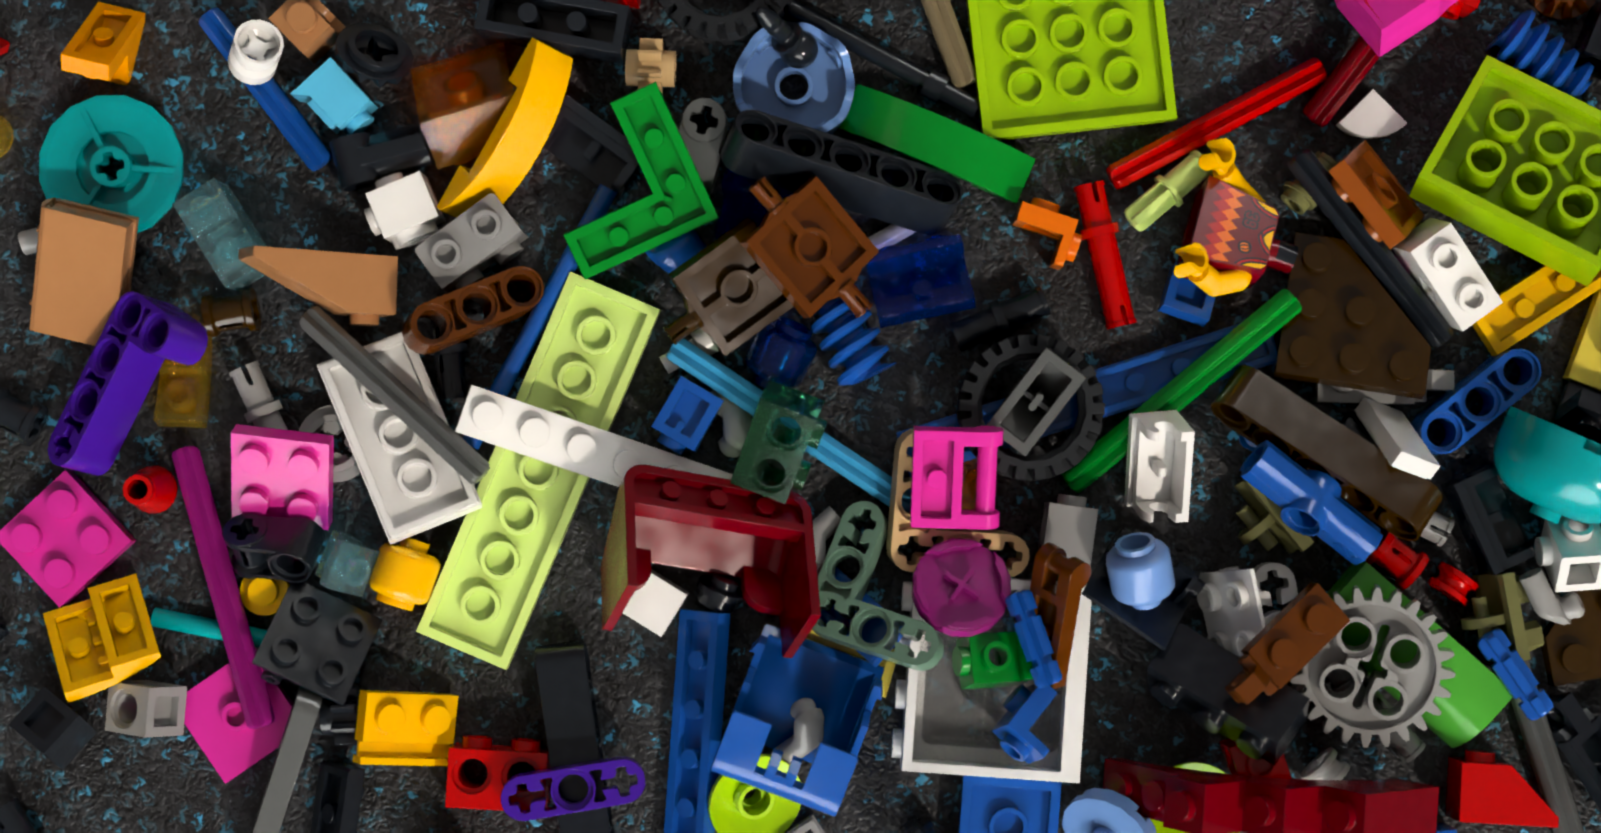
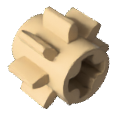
M640 38L639 49H627L626 86H638V89L656 81L662 95L663 87H675L676 51L664 50L663 38Z

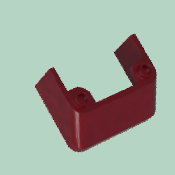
M636 465L626 472L618 489L601 562L602 630H613L633 593L644 587L651 575V563L740 577L741 592L747 604L758 612L779 616L782 657L792 659L821 617L812 512L807 501L799 494L786 489L651 465Z

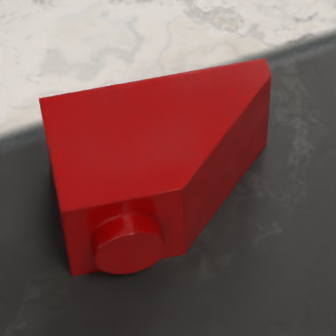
M1466 749L1465 758L1448 757L1446 816L1458 822L1558 828V816L1512 765L1495 759L1496 752Z

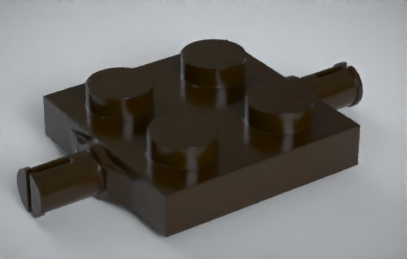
M749 217L668 274L682 295L684 307L687 311L672 323L663 327V330L674 345H677L679 341L699 328L709 335L719 352L727 356L794 307L740 244L757 228L755 222Z

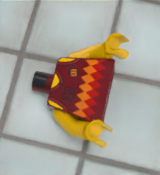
M1227 138L1207 141L1206 145L1212 153L1202 154L1198 164L1205 171L1213 170V176L1209 175L1194 195L1181 247L1175 249V253L1179 256L1174 267V275L1177 278L1189 279L1207 295L1216 297L1251 288L1263 275L1266 267L1288 274L1296 261L1298 246L1274 238L1279 213L1276 208L1266 203L1245 180L1235 165L1236 150L1233 143Z

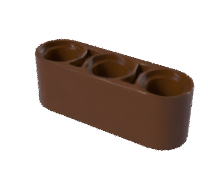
M516 266L427 301L418 306L404 323L402 330L404 342L415 353L423 355L432 354L521 318L534 308L543 297V280L538 272L532 268ZM514 282L523 286L527 292V302L521 303L513 300L508 294L507 284ZM472 300L480 304L484 312L483 320L476 321L467 317L463 311V301ZM429 318L433 320L439 327V338L429 339L421 335L417 327L418 319Z

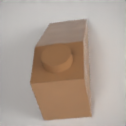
M250 246L239 249L238 259L332 315L349 316L350 325L378 326L380 317L396 315L398 256L266 246Z

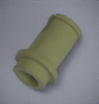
M1317 151L1315 153V156L1328 172L1337 163L1324 152L1320 153V151ZM1297 178L1293 182L1287 181L1283 185L1284 192L1280 198L1295 213L1303 215L1306 210L1312 211L1317 206L1316 202Z

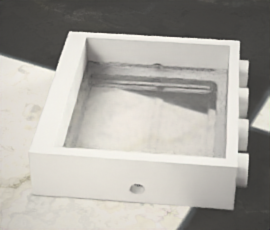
M1011 578V594L1021 590H1030L1031 579ZM903 581L901 611H910L911 618L927 623L919 616L912 600V582ZM1085 586L1081 591L1066 684L1063 687L1054 689L1058 694L1029 729L1033 735L1049 748L1050 751L1044 759L1030 764L1025 761L1019 762L1000 746L1002 740L992 730L1007 712L1003 707V703L1017 687L961 689L960 676L955 675L952 666L953 649L956 646V640L961 637H953L937 631L944 644L943 656L939 663L925 671L906 667L905 680H896L895 709H903L902 729L893 728L891 758H900L901 771L1080 783L1092 602L1082 595ZM1006 606L1002 618L988 631L983 633L1016 632L1013 625L1017 623L1015 616H1010ZM922 635L919 641H912L904 637L899 641L906 644L914 652L915 658L920 651L928 652L931 648L925 640V635ZM990 649L989 659L996 665L994 650ZM1030 680L1023 685L1028 687L1035 683L1034 680Z

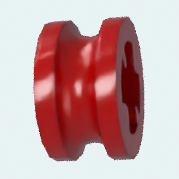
M1440 562L1438 565L1439 575L1435 578L1430 577L1427 583L1443 596L1466 607L1469 602L1466 598L1467 593L1470 591L1476 592L1479 585L1458 569Z

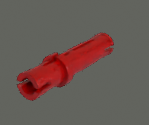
M1100 180L1073 187V190L1076 193L1084 230L1079 232L1082 234V241L1087 240L1107 330L1136 323L1137 320L1134 317L1115 233L1120 232L1118 222H1112L1104 188L1105 182Z

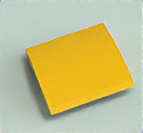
M136 573L89 587L90 599L43 613L62 689L68 703L116 685L161 658Z

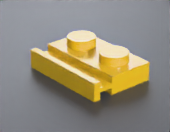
M360 690L355 740L358 741L356 754H353L352 762L360 765L448 766L449 747L451 744H454L459 696L451 693Z

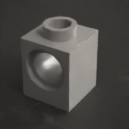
M1058 494L1057 503L1044 502L1038 550L1044 544L1052 542L1065 550L1067 558L1077 557L1088 563L1091 567L1098 509L1086 507V497Z
M151 680L122 681L109 687L105 731L144 738L183 735L187 686Z

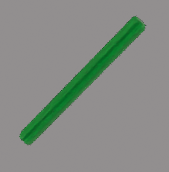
M1280 290L1132 413L1169 410L1180 412L1302 311V306L1298 299L1289 290ZM1129 416L1098 440L1090 452L1078 464L1062 473L1063 479L1073 491L1081 493L1127 455Z

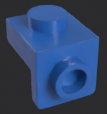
M1021 684L1003 703V707L1007 712L996 724L992 732L1002 740L1000 742L1002 749L1019 762L1025 761L1030 764L1044 759L1050 751L1029 729L1058 694L1051 686L1038 688L1035 684L1028 687Z

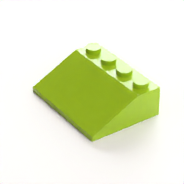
M1487 55L1418 175L1409 197L1588 287L1601 270V110Z

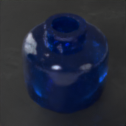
M780 316L776 321H773L755 334L745 356L747 366L755 373L753 381L773 392H779L781 386L794 388L801 385L817 353L816 344L811 339L812 331L793 319Z

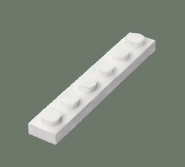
M472 384L470 385L455 428V432L617 487L620 486L626 472L631 467L641 464L750 483V480Z

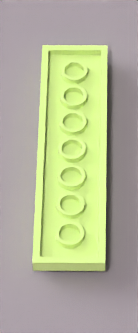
M570 271L515 400L610 432L661 310L590 279L585 280L583 276ZM495 445L488 462L490 469L480 480L476 490L483 508L466 514L416 632L507 670L590 477Z

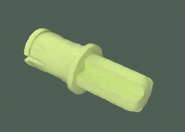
M1191 151L1184 160L1164 177L1157 175L1154 178L1155 184L1125 209V217L1131 226L1139 232L1144 231L1172 206L1180 207L1183 204L1182 198L1205 178L1212 175L1213 170L1205 171L1200 168L1198 161L1202 154L1199 151Z

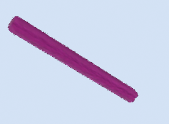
M185 446L172 452L173 464L246 725L250 729L261 728L273 723L275 716L265 681L261 677L262 670L260 667L252 664L257 652L228 549L222 535L221 524L201 453L195 446Z

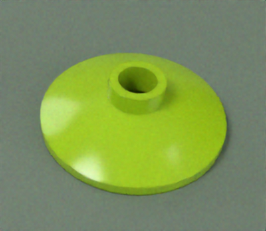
M761 754L757 766L766 769L771 755ZM781 759L778 770L787 773L789 764ZM721 774L713 784L708 800L709 818L717 833H784L796 819L801 804ZM756 789L750 798L744 799L749 791Z

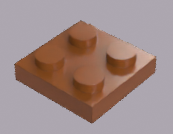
M1366 140L1349 151L1329 170V173L1333 176L1332 185L1337 194L1345 202L1354 203L1364 216L1362 222L1370 236L1377 242L1383 241L1389 249H1392L1406 239L1425 217Z

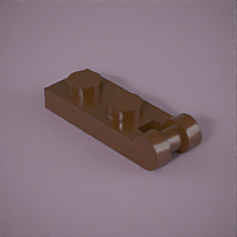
M1051 542L1044 544L1036 553L1030 591L1033 593L1038 607L1034 611L1036 616L1041 615L1054 651L1053 654H1050L1052 661L1057 660L1062 674L1061 681L1050 685L1053 689H1057L1066 684L1081 591L1090 579L1091 567L1088 563L1077 557L1067 558L1065 550ZM1057 575H1059L1058 584H1056Z

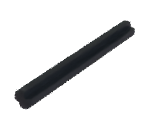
M1303 149L1296 153L1287 163L1293 175L1428 344L1434 348L1445 344L1453 336L1454 332L1443 316L1383 241L1377 242L1370 236L1362 222L1364 216L1353 202L1347 203L1337 194L1332 185L1333 177L1312 150Z

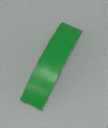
M857 84L849 114L838 128L881 148L886 147L971 183L972 186L1014 204H1017L1036 160L970 127L860 84Z

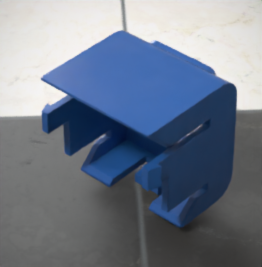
M766 623L761 635L751 646L750 652L754 654L711 771L835 817L857 764V755L868 730L871 712L876 699L882 700L883 682L881 677L884 667L880 665L875 667L864 659L807 638L803 641L792 659L782 657L780 628ZM801 698H811L815 701L816 708H820L823 711L825 717L823 741L820 742L816 749L802 759L793 756L787 773L778 770L783 751L777 750L775 747L794 734L793 725L795 719L790 714L793 703ZM764 746L773 749L766 769L757 766ZM802 760L812 763L805 783L796 780Z

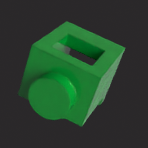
M1016 632L980 633L972 637H961L956 640V646L952 653V666L955 675L960 676L961 689L1017 687L1033 680L1030 672L1032 663L1031 661H1026ZM990 649L994 650L996 665L989 659Z

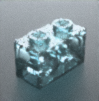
M212 178L172 204L224 287L240 292L265 276L238 259L239 249L250 246L267 247V245L227 184Z

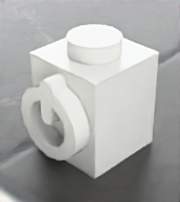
M421 171L405 177L402 172L390 174L375 182L377 189L365 193L370 207L364 209V213L375 236L382 234L385 240L394 245L395 250L424 242L439 231L437 228L438 224L446 221L442 211L437 208L438 201L428 177Z

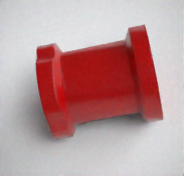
M1383 529L1380 532L1383 535L1380 544L1364 562L1369 564L1375 563L1395 579V586L1397 588L1405 590L1423 572L1428 564L1429 556L1424 552L1416 553L1395 535Z

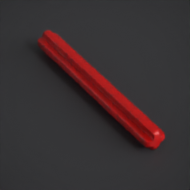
M1313 57L1108 166L1106 169L1108 178L1116 189H1122L1191 151L1202 147L1207 141L1217 139L1310 90L1327 79V73L1323 64L1317 57Z

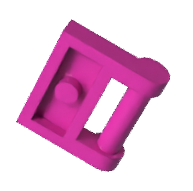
M913 426L910 502L911 528L988 530L999 527L1000 511L995 509L998 446L1003 445V428L996 426ZM964 446L978 447L975 508L971 510L961 509Z

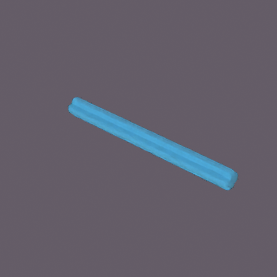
M683 338L677 345L672 344L666 355L668 360L888 507L890 506L892 483L890 475ZM907 489L901 501L903 509L910 513L911 490Z

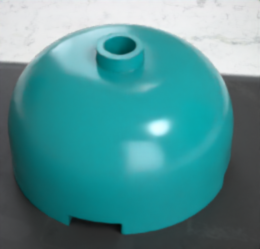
M1510 406L1494 444L1495 466L1505 485L1518 496L1533 503L1529 512L1558 524L1561 516L1577 522L1600 524L1601 444Z

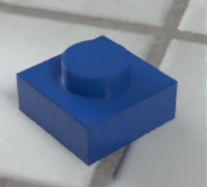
M1175 261L1169 270L1158 311L1204 327L1210 319L1216 297L1207 295L1189 279L1177 278L1174 275V267L1177 264Z

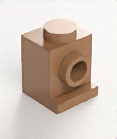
M287 0L268 18L314 64L335 45L338 34L345 28L319 0Z

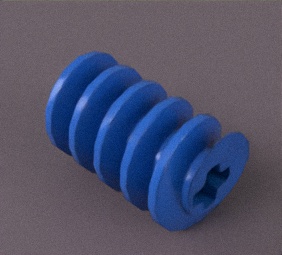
M1532 9L1516 16L1485 49L1487 51L1498 46L1500 50L1496 57L1497 60L1505 62L1512 58L1515 61L1512 66L1513 68L1523 73L1527 72L1530 76L1577 99L1588 89L1593 79L1589 80L1594 69L1592 63L1588 61L1574 68L1580 54L1575 48L1559 54L1565 42L1561 35L1545 41L1550 30V26L1546 22L1530 28L1536 15Z
M837 297L827 301L813 315H819L820 317L811 325L810 329L814 334L828 333L819 345L821 351L837 350V353L829 360L828 365L832 369L846 368L837 379L838 385H855L894 366L897 362L881 364L880 359L890 348L888 345L872 346L871 342L881 332L879 327L864 329L862 326L872 315V312L866 310L867 312L864 315L856 318L844 301Z

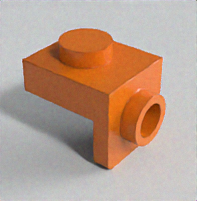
M1033 198L1031 204L1022 201L1017 209L1012 225L1058 240L1049 266L1050 268L1060 270L1065 260L1074 262L1082 240V234L1075 232L1078 219L1060 214L1059 205L1044 199Z

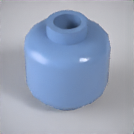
M1136 532L1124 535L1115 542V546L1106 555V568L1111 592L1120 603L1133 606L1137 610L1153 609L1160 605L1161 601L1168 597L1175 588V575L1170 550L1163 541L1154 538L1152 534Z

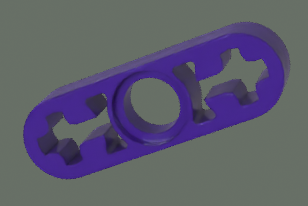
M626 756L519 773L512 776L505 783L501 793V805L505 813L512 819L529 821L628 804L638 799L645 787V774L642 766L636 760ZM626 767L628 775L636 774L637 781L630 783L629 792L620 793L616 785L602 787L605 798L595 799L596 782L591 771L602 770L601 780L616 777V768ZM575 774L585 779L588 784V793L581 801L568 802L561 797L559 784L564 777ZM552 778L551 797L556 806L546 807V797L531 800L530 809L522 810L519 802H511L510 796L517 793L519 784H526L530 792L541 791L545 788L541 779Z

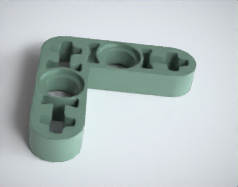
M870 501L853 503L842 515L818 575L821 611H830L834 604V609L841 616L851 620L850 629L844 623L835 620H829L825 627V622L819 618L812 630L826 640L913 670L925 671L931 669L939 663L944 652L943 640L931 625L862 601L887 539L888 519L880 508ZM868 515H870V519L876 526L873 530L865 529L859 543L867 550L863 554L852 546H846V543L851 542L854 546H857L860 532L855 527L857 520L866 521ZM847 558L858 560L860 570L855 579L849 582H840L836 579V567L842 560ZM874 618L883 619L887 625L884 638L876 643L865 642L862 638V628L865 623ZM899 632L904 638L912 641H919L922 635H925V640L931 646L928 652L920 651L915 658L914 652L906 644L897 642Z

